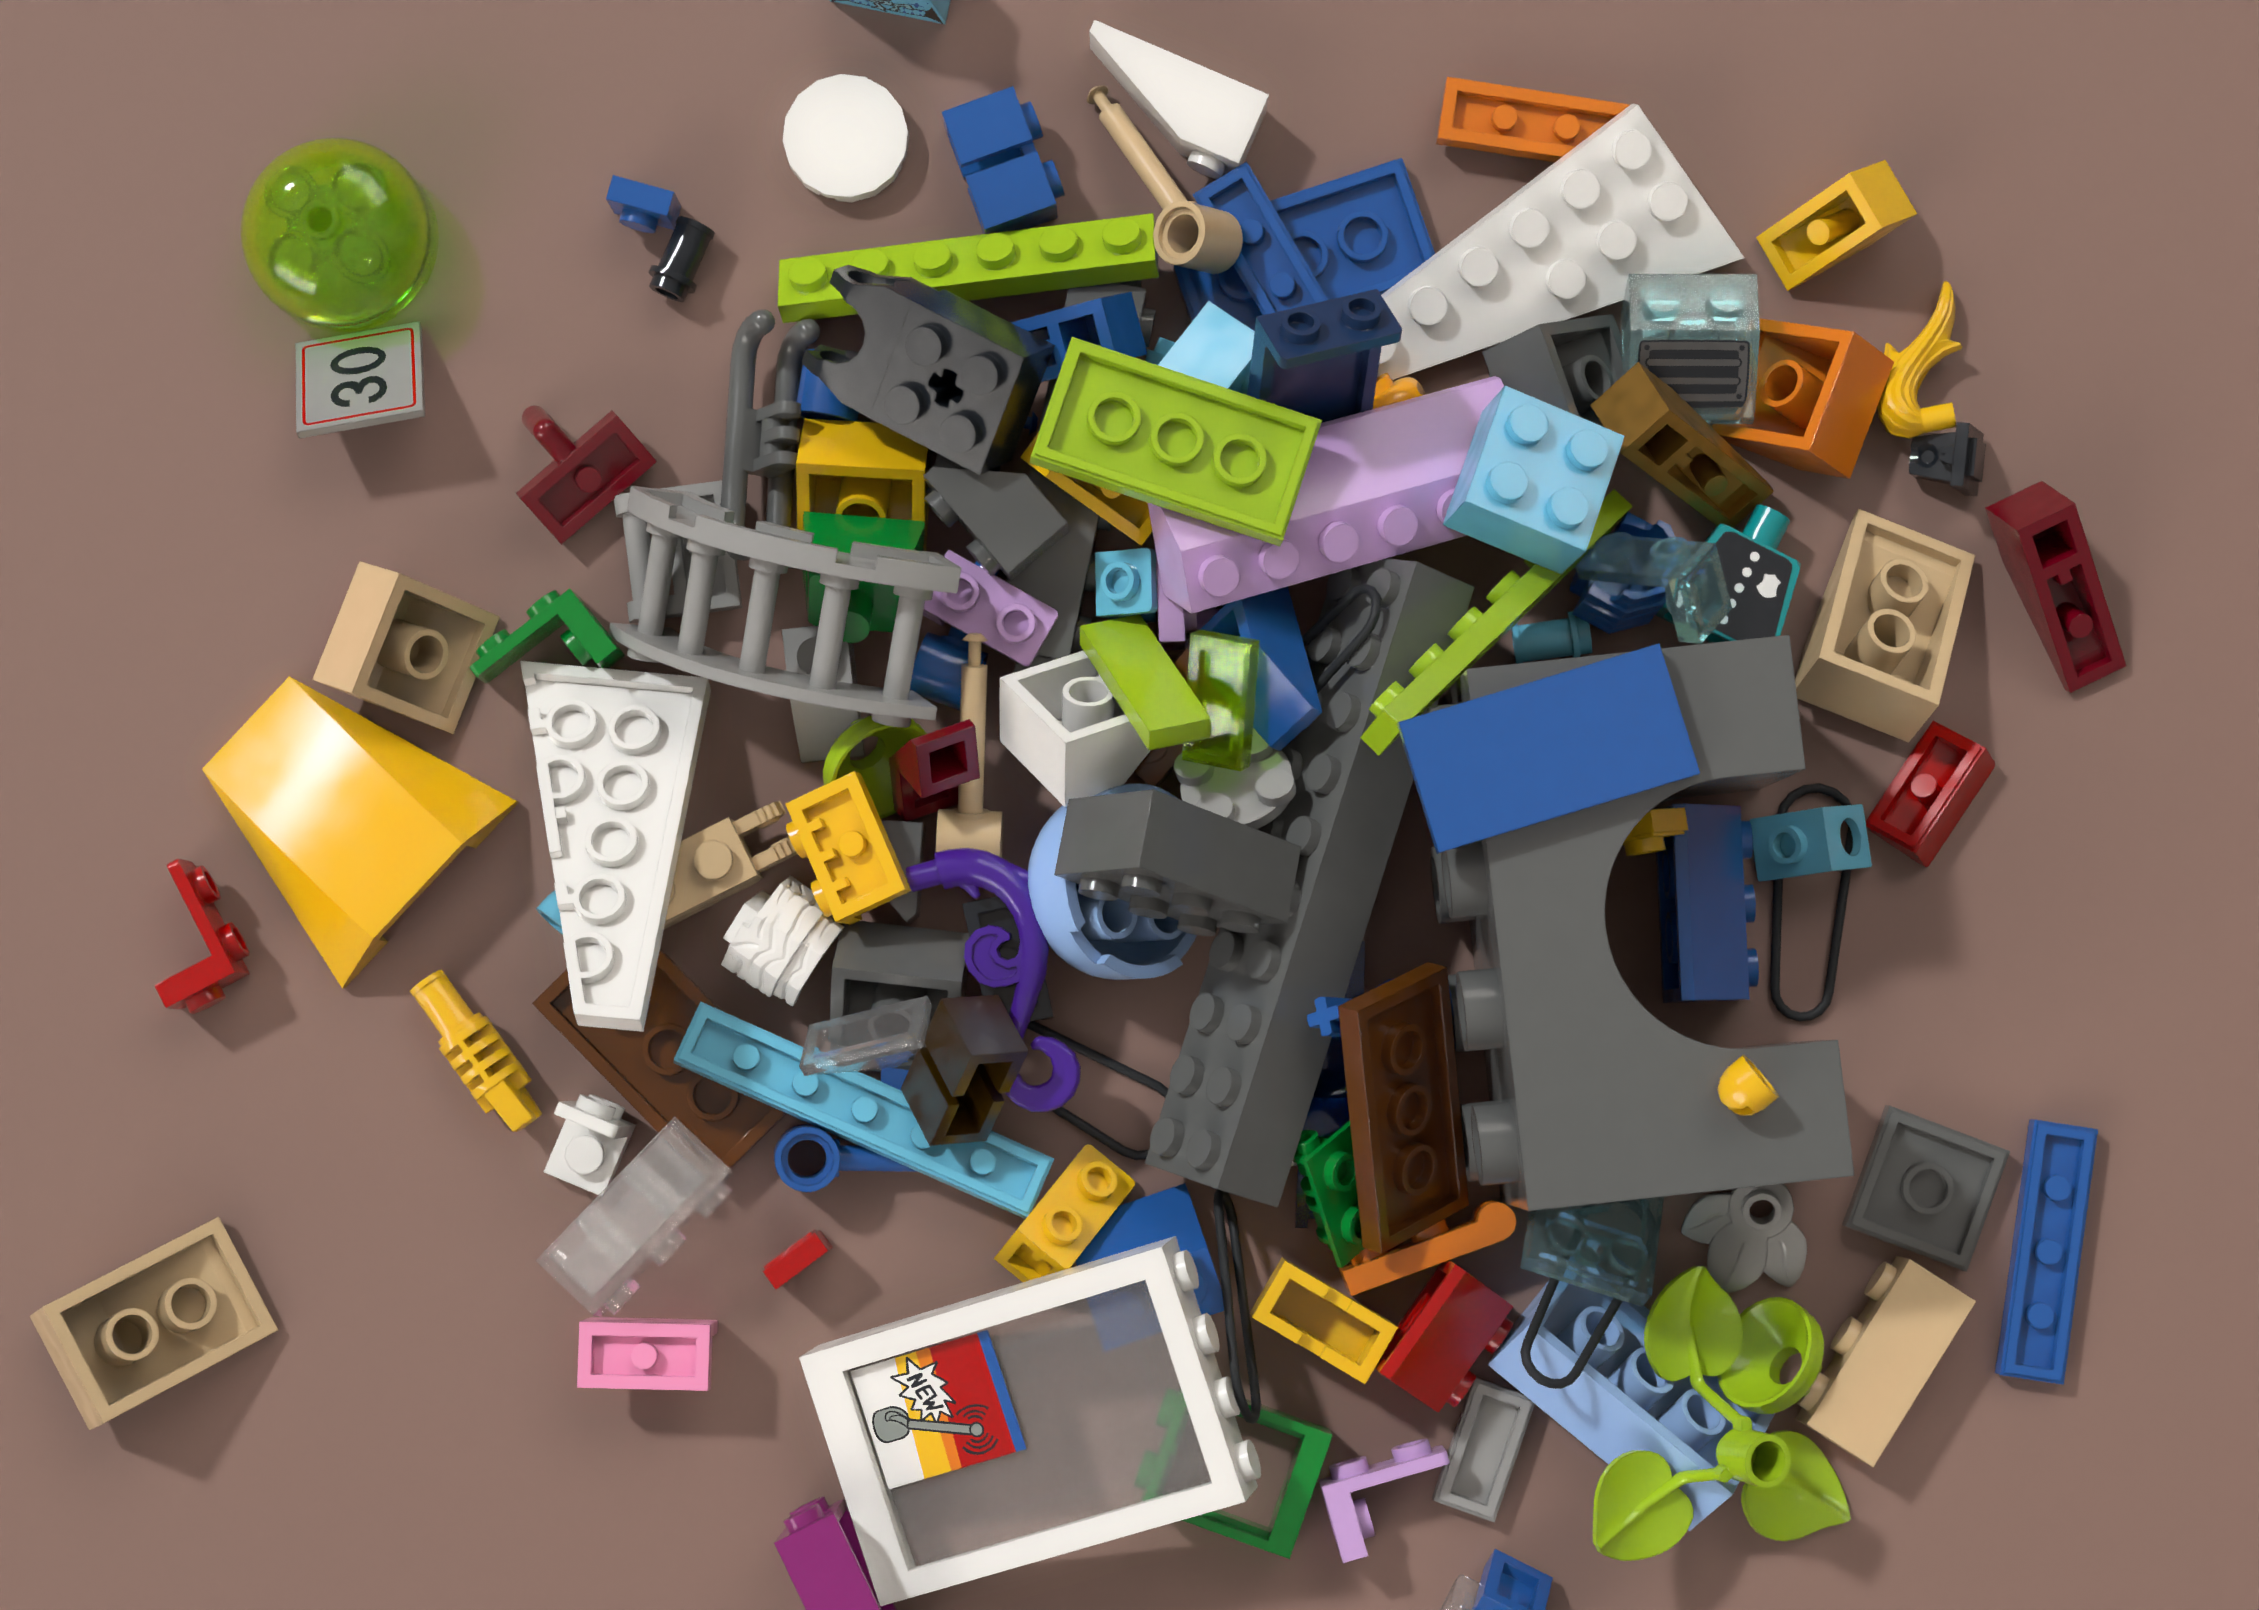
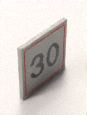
M420 321L295 343L296 433L299 439L425 416L423 343Z

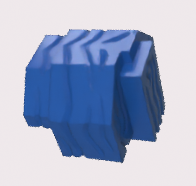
M1627 512L1609 536L1605 547L1599 543L1595 545L1576 570L1572 578L1573 581L1570 584V591L1580 596V599L1572 614L1608 634L1649 624L1654 615L1666 603L1681 571L1680 565L1684 559L1671 525L1661 520L1652 525Z

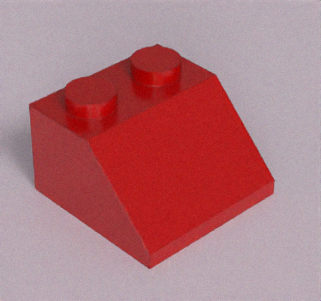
M1450 1260L1440 1263L1396 1325L1398 1329L1375 1368L1383 1376L1438 1413L1446 1402L1456 1407L1476 1379V1375L1469 1371V1369L1483 1349L1493 1354L1510 1332L1514 1323L1506 1317L1514 1306Z

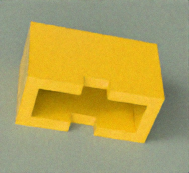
M1281 1257L1250 1311V1315L1255 1320L1311 1351L1321 1359L1364 1384L1368 1381L1398 1329L1390 1320Z

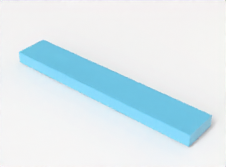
M701 1001L673 1060V1063L1024 1219L1032 1212L1054 1161V1158L994 1131L990 1132L986 1141L929 1146L901 1090Z

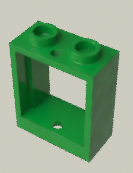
M1168 1387L1155 1423L1166 1428L1158 1453L1146 1449L1134 1486L1144 1489L1142 1501L1172 1493L1164 1490L1190 1416L1181 1388L1178 1391ZM1246 1399L1249 1409L1251 1410V1400ZM1261 1404L1260 1416L1256 1423L1299 1438L1268 1527L1222 1510L1212 1511L1182 1521L1290 1559L1333 1434L1329 1428Z

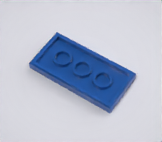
M1402 158L1271 200L1272 205L1328 300L1377 289L1382 295L1435 254ZM1171 264L1191 322L1206 303L1210 301L1255 331L1256 317L1262 316V313L1234 265L1222 273L1210 274Z
M1659 643L1397 723L1437 854L1700 774Z

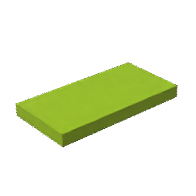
M1072 337L1030 457V464L1280 547L1322 420Z

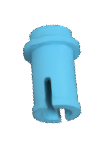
M1573 611L1567 612V618L1524 625L1516 624L1511 628L1516 664L1568 656L1576 658L1583 654H1591L1592 640L1589 623L1575 617L1572 614Z

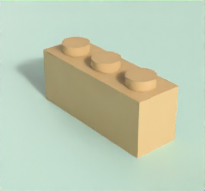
M1899 1256L1895 1257L1891 1265L1884 1261L1873 1273L1864 1291V1294L1870 1297L1868 1303L1858 1319L1850 1316L1841 1325L1830 1346L1836 1352L1825 1372L1823 1374L1819 1373L1810 1392L1797 1402L1802 1409L1795 1418L1796 1420L1872 1467L1875 1466L1976 1303L1975 1300L1911 1259Z

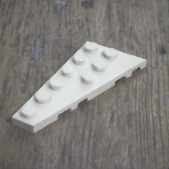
M1631 104L1381 295L1401 325L1402 334L1401 340L1398 343L1382 346L1377 377L1388 373L1390 378L1394 380L1501 343L1538 324L1564 321L1745 257L1638 104Z
M520 661L528 702L530 729L535 748L536 768L549 853L555 879V893L561 918L573 1011L578 1026L644 1032L711 693L709 680L696 676Z

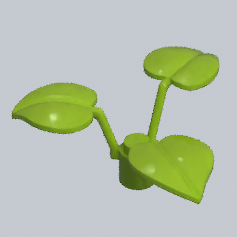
M1693 1266L1683 1271L1671 1280L1657 1296L1645 1324V1352L1651 1367L1660 1378L1668 1381H1678L1690 1376V1383L1693 1389L1732 1423L1733 1429L1727 1432L1717 1444L1716 1458L1719 1465L1715 1468L1681 1471L1672 1476L1670 1466L1664 1457L1647 1450H1632L1623 1453L1605 1468L1598 1481L1594 1496L1593 1544L1598 1553L1612 1559L1634 1561L1650 1558L1669 1550L1681 1540L1693 1519L1692 1503L1687 1495L1679 1489L1687 1483L1715 1480L1726 1483L1730 1479L1744 1482L1741 1503L1750 1526L1760 1535L1776 1541L1799 1539L1823 1528L1846 1523L1851 1519L1840 1481L1828 1459L1812 1440L1794 1431L1782 1430L1768 1434L1753 1430L1752 1420L1749 1417L1740 1415L1705 1383L1703 1375H1721L1734 1364L1743 1343V1326L1738 1309L1731 1297L1715 1282L1705 1266Z

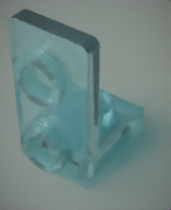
M1616 532L1600 538L1576 565L1577 574L1581 580L1664 587L1668 611L1672 614L1679 642L1702 644L1732 609L1716 543L1687 541L1682 537H1669L1665 539L1631 536L1629 533Z

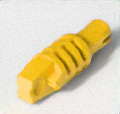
M442 969L427 976L410 990L412 996L442 1036L438 1041L441 1045L439 1050L450 1062L454 1071L460 1076L464 1085L467 1086L474 1099L486 1114L495 1109L512 1132L524 1129L542 1115V1112L525 1088L532 1081L527 1071L514 1056L510 1047L504 1042L500 1033L494 1028L490 1019L487 1016H483L480 1012L473 1014Z

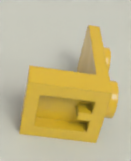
M1085 1145L994 1257V1260L1021 1282L1069 1269L1135 1186L1134 1179L1092 1145Z

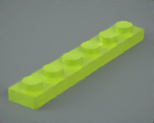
M1154 213L780 259L778 309L783 323L798 322L803 319L814 320L858 314L856 309L849 305L840 292L830 284L834 269L846 265L865 269L878 275L912 277L937 291L945 289L967 301L1159 278L1158 253L1153 240L1155 227Z
M1613 489L1603 500L1586 552L1562 574L1528 560H1524V563L1530 570L1522 577L1514 570H1511L1486 596V599L1493 605L1484 614L1475 606L1472 607L1448 632L1447 635L1454 642L1445 651L1436 643L1433 644L1409 669L1408 672L1415 679L1405 689L1395 681L1374 701L1368 710L1377 718L1360 738L1380 756L1400 736L1397 726L1398 722L1420 716L1426 711L1427 706H1432L1460 678L1466 669H1470L1569 574L1595 545L1600 544L1633 506Z

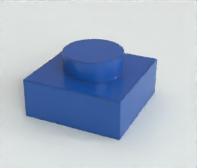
M615 175L612 176L606 197L614 214L620 215L619 223L646 233H655L657 226L674 230L675 222L679 217L682 207L673 191Z

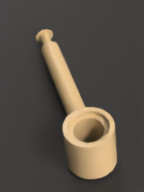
M1093 87L1089 91L1087 103L1097 104L1101 110L1099 120L1163 209L1156 220L1153 232L1154 246L1158 255L1169 264L1210 274H1218L1228 270L1236 262L1242 248L1243 235L1238 220L1229 212L1200 205L1195 201H1188L1120 104H1111L1106 97L1108 87Z
M969 633L962 639L968 642V664L961 665L960 722L970 719L975 725L980 778L958 786V808L938 810L936 852L956 848H974L989 851L1002 858L1003 811H989L983 808L987 665L981 664V642L988 640L981 633Z

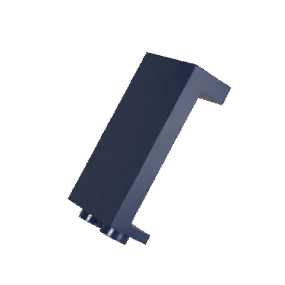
M1377 289L1258 316L1255 323L1247 395L1320 419L1322 423L1371 410L1374 402L1381 348L1385 345L1398 343L1401 340L1402 327Z

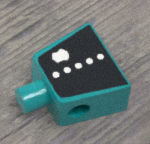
M1757 504L1743 532L1720 523L1710 533L1678 576L1666 603L1660 608L1656 616L1709 643L1780 636L1801 563L1777 551L1791 522L1790 519L1770 507Z

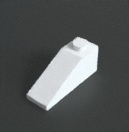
M1094 20L1089 31L1090 49L1176 151L1188 158L1186 163L1190 168L1205 176L1218 179L1222 177L1223 173L1226 174L1244 163L1267 112L1269 94Z

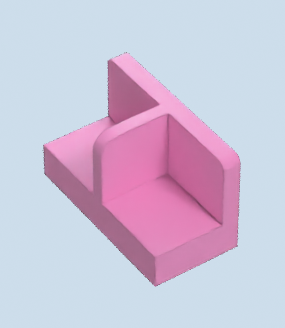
M589 1317L579 1322L577 1388L708 1391L711 1389L712 1336L717 1334L718 1320Z

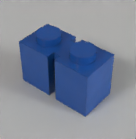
M1012 86L942 111L944 128L962 177L967 181L968 193L983 234L1029 229L1058 218L1055 199L1065 196L1053 160L1041 163L1038 152L1035 149L1033 141L1042 138L1043 133L1031 101L1020 105Z

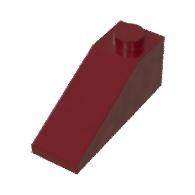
M2040 481L1985 507L2005 568L2064 689L2072 693L2126 667L2127 665L2076 504L2045 482Z

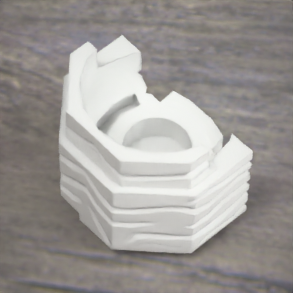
M789 876L777 887L771 896L762 890L744 903L723 939L731 944L721 965L732 973H737L739 978L745 980L752 987L758 988L760 992L768 997L775 995L779 999H785L786 1003L793 1007L811 973L841 933L844 926L835 922L831 917H826L820 910L812 890L792 876Z

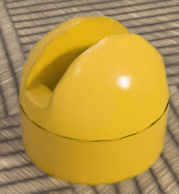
M1744 1054L1727 1067L1720 1077L1717 1089L1721 1102L1732 1112L1740 1116H1752L1764 1110L1779 1098L1778 1093L1768 1079Z

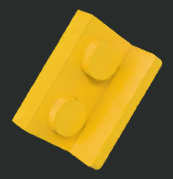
M853 771L785 804L792 819L791 822L786 824L787 834L797 854L802 859L808 857L817 877V880L811 882V889L820 910L826 917L833 915L835 922L852 925L863 919L861 914L911 891L861 773Z

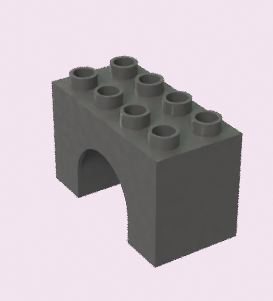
M1790 635L1661 648L1700 774L1437 854L1435 847H1431L1432 888L1439 924L1469 921L1475 970L1458 971L1456 974L1448 975L1455 1052L1484 1050L1489 1101L1460 1104L1466 1175L1469 1182L1479 1181L1481 1186L1499 1184L1501 1202L1527 1211L1855 1176L1838 1040L1786 1042L1739 1048H1722L1687 1038L1657 1020L1631 993L1614 962L1605 926L1606 890L1615 858L1632 829L1656 805L1665 801L1687 797L1760 790L1806 769ZM1629 652L1466 669L1445 694V705L1427 706L1426 714ZM1743 1054L1756 1065L1779 1095V1098L1768 1107L1752 1116H1740L1732 1112L1721 1102L1717 1090L1720 1077L1724 1071Z

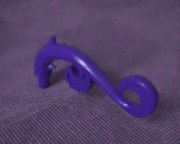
M974 848L935 852V859L906 867V876L912 892L942 884L945 890L958 886L963 888L971 897L978 898L981 896L979 892L980 887L995 894L1005 903L1014 917L1019 932L1020 945L1017 956L1009 960L1001 957L999 948L1004 942L1012 939V934L1002 927L988 925L976 929L966 941L964 959L969 972L981 984L993 988L1016 984L1009 1016L1023 1040L1046 977L1049 944L1032 908L1028 889V871L989 851ZM1038 1036L1034 1038L1030 1046L1031 1049L1040 1050L1050 1058L1053 1066L1050 1079L1041 1085H1029L1018 1073L1010 1092H1005V1094L1016 1105L1031 1112H1050L1064 1106L1075 1095L1081 1081V1065L1076 1053L1065 1043L1053 1037Z

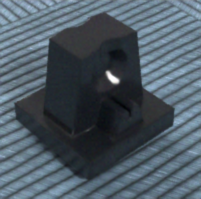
M1957 422L1956 432L1913 437L1909 474L1918 479L1949 484L1965 496H1978L1979 482H1982L1986 449V444L1983 442L1984 434L1970 423Z

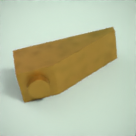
M1639 362L1590 405L1605 428L1625 436L1620 449L1622 455L1716 526L1721 523L1732 528L1735 527L1754 510L1757 504L1760 505L1774 492L1770 484L1679 394Z

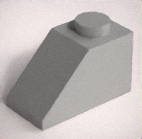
M818 626L782 629L786 671L811 675ZM842 643L836 681L858 684L853 643ZM790 700L801 763L825 761L835 739L853 721L861 719V712ZM864 739L852 749L850 758L865 756Z

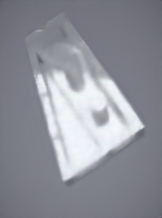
M674 1116L536 1261L593 1316L602 1317L608 1310L615 1315L642 1287L636 1280L654 1261L661 1267L684 1244L687 1237L681 1231L699 1212L707 1219L729 1197L733 1190L726 1182L734 1173Z

